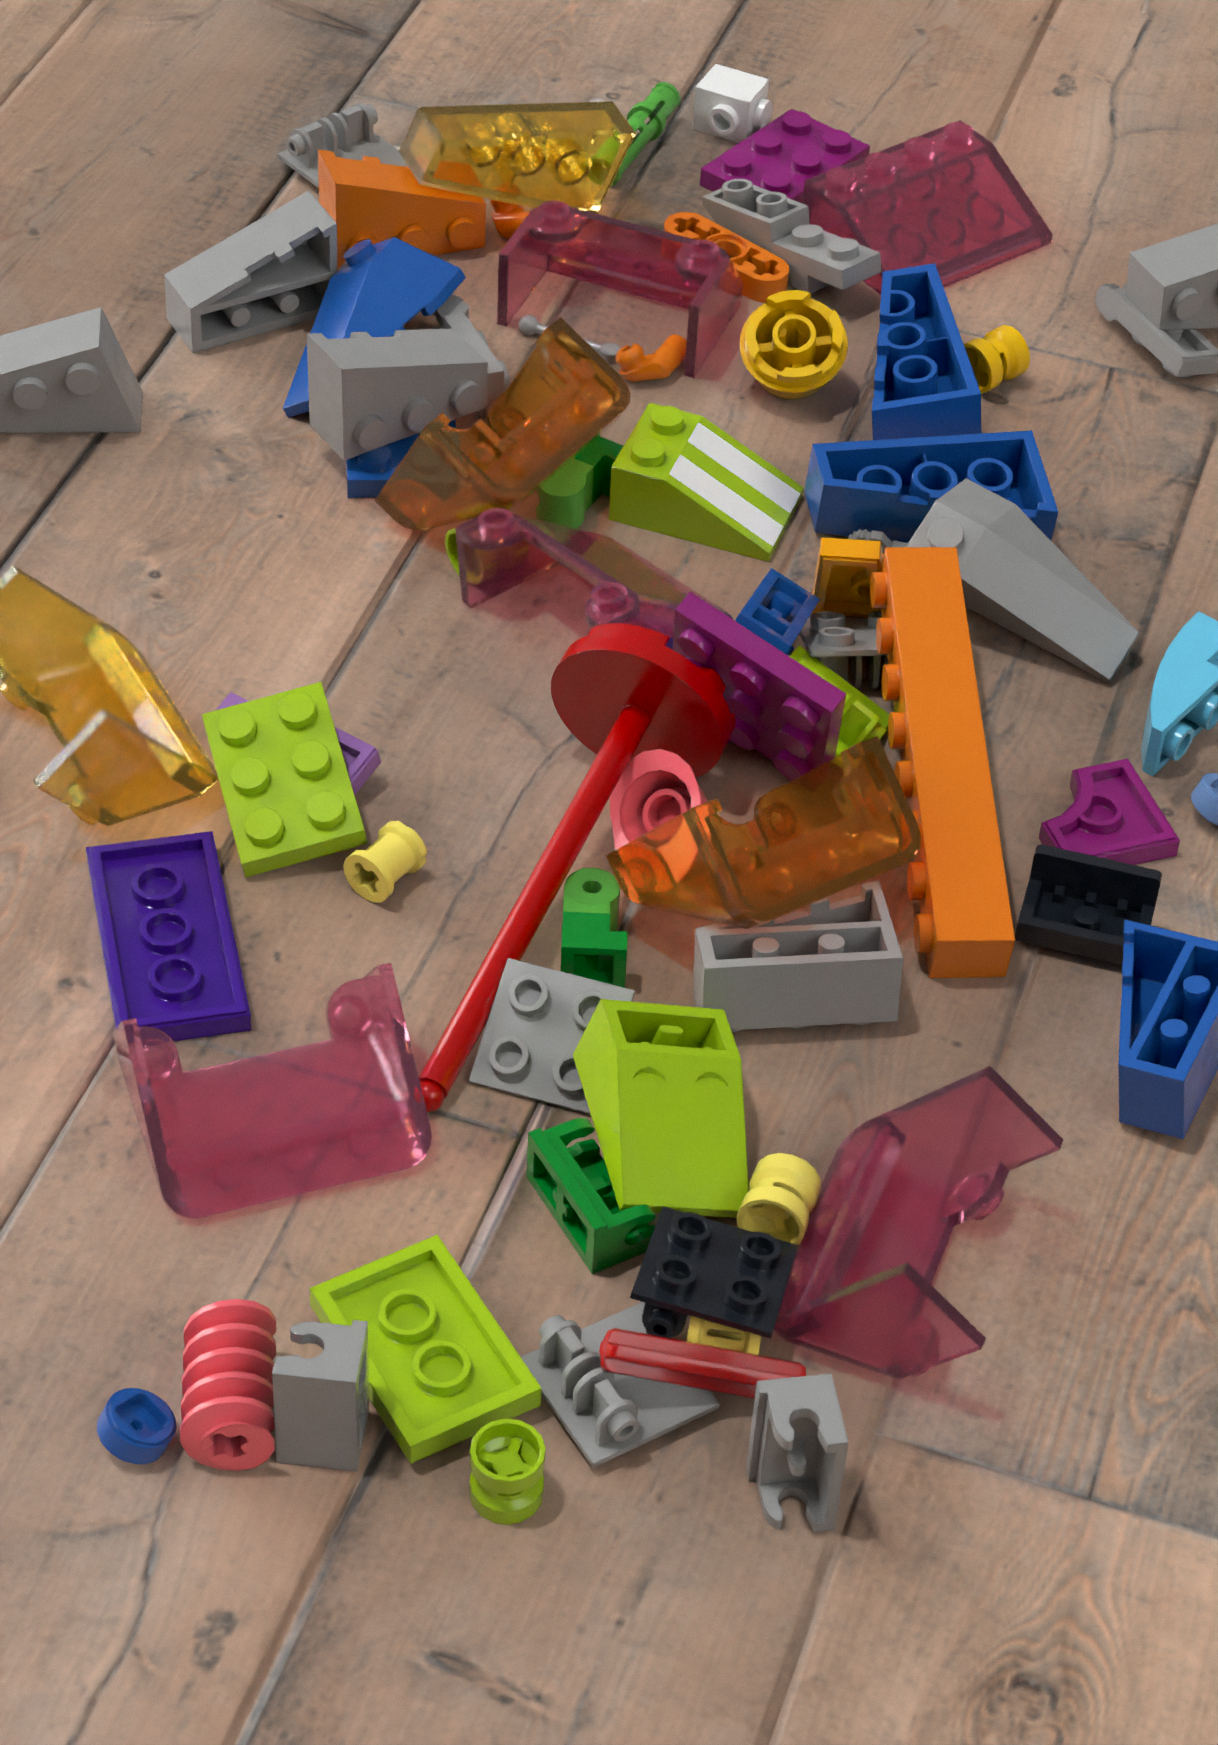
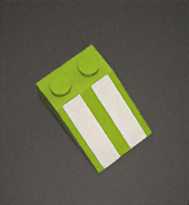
M649 402L611 466L608 520L769 562L803 497L804 487L703 416L681 411L673 406H661Z

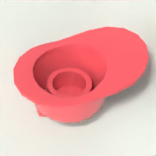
M662 749L643 751L630 759L609 800L615 856L620 875L632 889L650 895L665 893L677 887L697 867L704 850L705 831L709 822V805L703 790L698 785L691 766L678 754Z

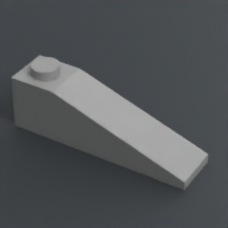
M967 478L935 501L906 546L957 547L965 607L1108 684L1139 637V632L1016 504Z

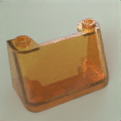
M560 317L542 332L535 342L537 347L514 380L487 410V424L480 419L469 429H456L447 426L451 420L442 412L423 428L375 499V502L397 523L411 530H427L509 511L521 504L618 420L630 403L631 394L627 383Z
M878 736L853 745L842 751L841 755L791 782L762 795L754 806V820L744 824H734L724 820L717 814L722 811V808L716 798L687 810L606 855V858L620 888L636 904L739 928L752 929L910 862L917 856L921 847V833Z

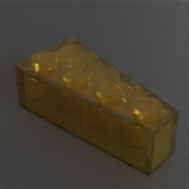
M613 101L428 106L417 108L399 153L420 185L595 220L636 132Z

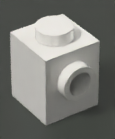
M715 64L695 87L693 130L740 143L769 123L773 108L772 101L768 100L769 79Z

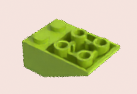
M601 999L573 1053V1057L619 1210L623 1211L630 1207L644 1204L649 1205L653 1213H660L662 1206L702 1216L737 1218L741 1203L746 1193L749 1192L742 1061L724 1009Z

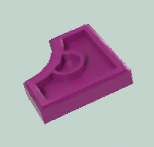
M1128 758L1072 770L1069 786L1074 803L1062 815L1042 822L1039 832V840L1042 845L1132 865L1177 856L1180 839Z

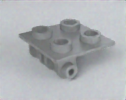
M357 103L341 111V114L333 113L328 116V119L321 118L305 127L294 129L291 137L286 140L287 150L277 153L281 161L318 188V149L333 151L335 156L340 158L362 160L363 156L379 158L383 164L407 167L408 162L416 163L373 132V124L378 122L377 111L372 105L368 104L365 106L363 103Z
M838 612L812 613L810 620H807L799 633L810 656L817 658L847 682L849 656H851V685L856 689L861 687L862 656H868L869 686L871 689L878 688L880 656H882V686L883 666L888 664L887 654H878L876 647L877 619L882 618V612L868 613V619H845V615Z
M508 958L468 1082L591 1115L573 1053L600 1000L633 1001L635 990Z
M640 1302L583 1329H580L575 1321L565 1320L561 1315L550 1317L539 1329V1334L542 1337L540 1348L521 1357L541 1386L542 1396L593 1468L719 1409V1403L710 1391L608 1373L601 1368L599 1347L608 1330L617 1328L647 1334L642 1322L644 1302Z

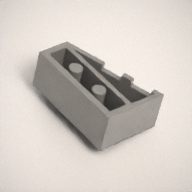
M310 191L305 192L164 274L167 320L192 353L316 319L330 278L337 272V223Z
M1218 223L1130 252L1125 296L1159 330L1218 328Z
M102 307L0 335V433L141 432L143 391Z
M452 328L395 330L393 337H371L367 332H351L350 338L327 339L322 333L307 334L310 426L343 460L487 408L488 363Z
M879 880L862 884L860 895L830 903V900L824 894L807 899L806 910L774 918L775 914L770 909L695 929L692 991L695 1005L701 1008L724 1009L732 1032L747 1029L783 1027L800 1029L806 1026L866 1025L873 1022L898 1021L903 955Z

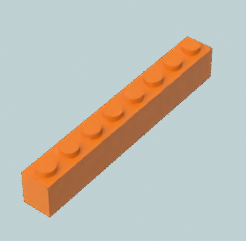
M885 547L881 572H872L870 600L872 608H881L882 618L877 619L876 647L878 654H887L888 664H884L882 671L884 701H893L894 712H890L888 719L890 749H899L901 761H896L894 770L895 795L897 799L906 798L907 811H903L901 815V843L903 849H912L914 862H909L907 870L909 900H919L921 913L916 914L914 919L916 953H926L929 978L1006 977L1015 943L957 547Z

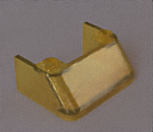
M13 565L0 578V679L2 680L0 692L18 709L25 711L28 707H31L43 714L64 748L33 780L37 788L67 804L76 816L91 826L97 822L106 826H112L203 796L218 780L216 767L139 649L120 631Z

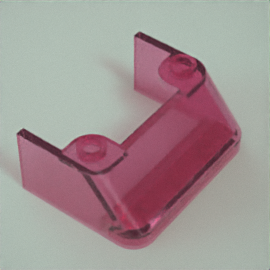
M547 201L531 210L499 253L498 325L505 327L509 325L547 271L689 309L684 376L691 378L696 376L742 302V279L727 252L714 242L695 240L569 207L560 201Z
M991 1066L864 1122L852 1131L839 1146L824 1177L817 1202L812 1212L809 1213V1224L805 1235L798 1246L774 1331L786 1342L895 1379L910 1375L919 1376L934 1366L981 1350L986 1337L931 1285L932 1279L954 1226L971 1219L981 1220L989 1216L1003 1200L1004 1190L1002 1188L1009 1171L1060 1150L1064 1139Z

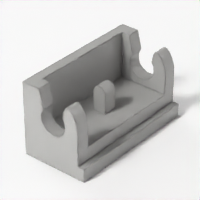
M353 1320L352 1326L320 1322H302L293 1325L290 1328L291 1341L302 1345L306 1343L317 1344L323 1349V1352L319 1356L310 1359L302 1358L299 1355L278 1356L275 1358L272 1379L276 1462L358 1472L369 1414L368 1321Z
M832 1373L757 1381L746 1473L748 1482L756 1481L763 1515L766 1521L775 1529H780L782 1526L783 1508L779 1505V1501L785 1497L794 1496L805 1503V1516L814 1532L835 1530L849 1442Z

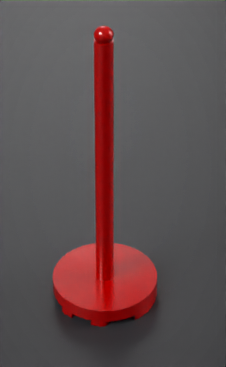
M607 623L596 625L591 628L587 636L576 640L569 646L557 665L551 679V696L557 713L570 732L597 756L417 1079V1084L412 1088L411 1099L419 1110L433 1112L442 1106L444 1098L447 1097L488 1021L507 959L521 961L630 759L643 751L662 749L678 754L691 766L696 778L710 771L720 759L736 726L735 714L730 713L723 697L726 686L714 669L697 667L690 660L667 647L668 636L649 628L631 624Z

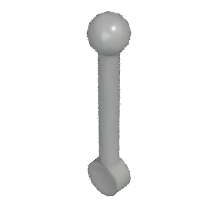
M525 315L519 321V330L524 335L531 336L536 333L597 354L604 363H617L616 354L621 348L615 343H604L601 345L540 324L533 315Z

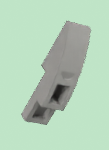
M733 179L725 182L721 189L702 197L703 207L717 224L784 259L789 265L788 285L798 290L807 291L812 294L829 285L844 290L881 272L880 252L862 246L854 239L836 236L824 231L818 225L810 224L809 207L787 198L783 193L771 192L753 185L747 179Z

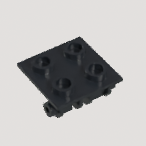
M662 1206L630 1298L645 1302L642 1322L649 1335L666 1338L676 1337L683 1331L687 1315L771 1339L799 1245L776 1239L763 1232L744 1230L706 1219L704 1216L696 1213L681 1212Z

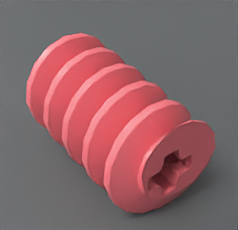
M242 1299L217 1301L200 1308L191 1315L184 1327L185 1349L183 1351L184 1373L182 1375L183 1398L181 1400L182 1423L180 1425V1443L188 1456L202 1465L219 1470L241 1471L256 1468L266 1462L275 1450L274 1437L271 1433L275 1429L274 1412L272 1410L274 1406L272 1385L274 1362L272 1360L276 1356V1340L273 1337L276 1333V1317L268 1307L258 1302Z

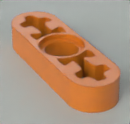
M678 212L666 218L664 222L663 249L668 255L757 302L766 303V298L770 295L787 291L789 265L784 259L697 213ZM718 256H730L734 258H722Z

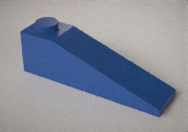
M395 237L373 244L370 239L361 241L345 252L343 257L346 262L330 278L310 334L322 333L327 339L350 338L351 332H367L371 337H393L395 330H405L403 325L413 319L420 311L423 316L432 315L445 303L466 276L461 268ZM307 343L282 408L287 417L309 411Z

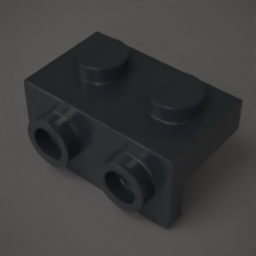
M1040 844L1036 847L1030 878L1017 923L1015 940L1122 965L1124 919L1151 926L1162 873L1150 868Z

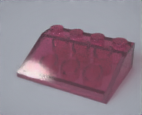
M961 120L948 123L941 128L918 137L910 138L905 142L879 152L871 153L866 157L843 166L832 168L825 173L804 181L802 204L809 207L810 224L818 225L824 231L836 236L854 239L858 244L880 252L881 272L863 280L864 283L880 295L883 271L935 263L943 287H947L1052 243V232L994 144Z

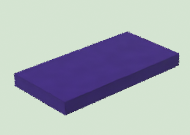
M213 831L86 847L87 865L118 1049L251 1031V1014Z

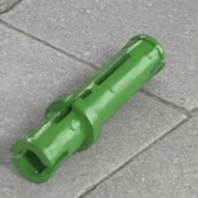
M659 82L653 87L651 93L644 101L636 103L627 114V122L613 137L600 156L590 165L591 175L597 183L602 186L613 187L647 143L657 139L666 128L667 118L681 103V96L676 87L670 83ZM648 117L649 121L645 124L644 121ZM637 130H640L636 137L633 138L632 136L634 135V133ZM627 144L628 147L623 151L622 148Z

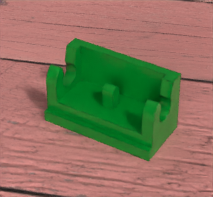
M576 1118L544 1131L538 1128L528 1132L526 1177L591 1274H594L646 1253L655 1228L654 1225L650 1226L648 1223L654 1220L656 1216L649 1205L644 1204L636 1205L623 1211L619 1210L605 1161L600 1155V1147L594 1139L576 1142L574 1145L566 1148L573 1140L586 1137L595 1131V1128L587 1118Z

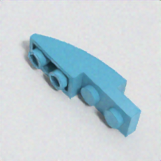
M1200 611L1182 627L1169 645L1159 665L1153 684L1141 747L1142 771L1152 777L1171 759L1179 760L1188 750L1193 738L1202 729L1211 730L1218 722V621Z

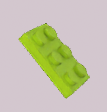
M322 682L201 714L245 878L368 844Z
M434 1235L310 1288V1306L321 1323L352 1326L353 1320L368 1321L369 1399L410 1464L474 1436L481 1427L491 1421L505 1418L512 1419L541 1406V1386L438 1235Z

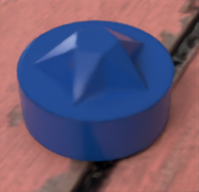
M126 1388L114 1393L109 1398L97 1420V1433L103 1446L115 1457L132 1464H148L158 1460L164 1454L176 1432V1419L167 1403L157 1395L138 1388Z

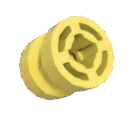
M785 1153L767 1155L759 1160L749 1183L750 1191L746 1193L737 1213V1226L752 1232H763L776 1239L799 1245L809 1224V1213L812 1212L820 1194L821 1179L815 1168L804 1159Z

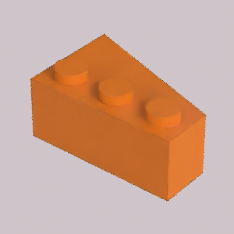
M318 149L319 203L337 223V270L346 262L343 257L345 252L357 243L367 239L376 244L395 237L433 256L485 247L486 203L467 170L408 162L407 167L383 164L379 158L363 156L362 160L336 157L333 151Z

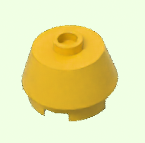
M787 290L767 297L766 303L758 307L748 317L741 331L739 346L743 363L765 390L780 398L801 399L816 393L839 372L846 359L848 339L844 325L834 309L832 311L821 302L811 299V293L807 291Z

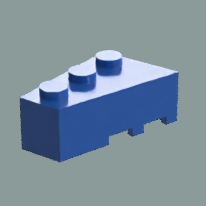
M1124 919L1118 1062L1119 1122L1184 1139L1218 1070V942Z

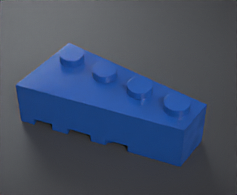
M936 264L883 271L879 314L880 325L877 337V363L874 376V398L872 401L873 440L981 434V392Z
M1032 430L812 444L804 493L816 533L849 536L853 534V531L857 532L859 529L863 531L867 529L868 532L872 530L883 532L891 541L909 543L935 501L966 478L1016 504L1050 540H1052L1059 513Z

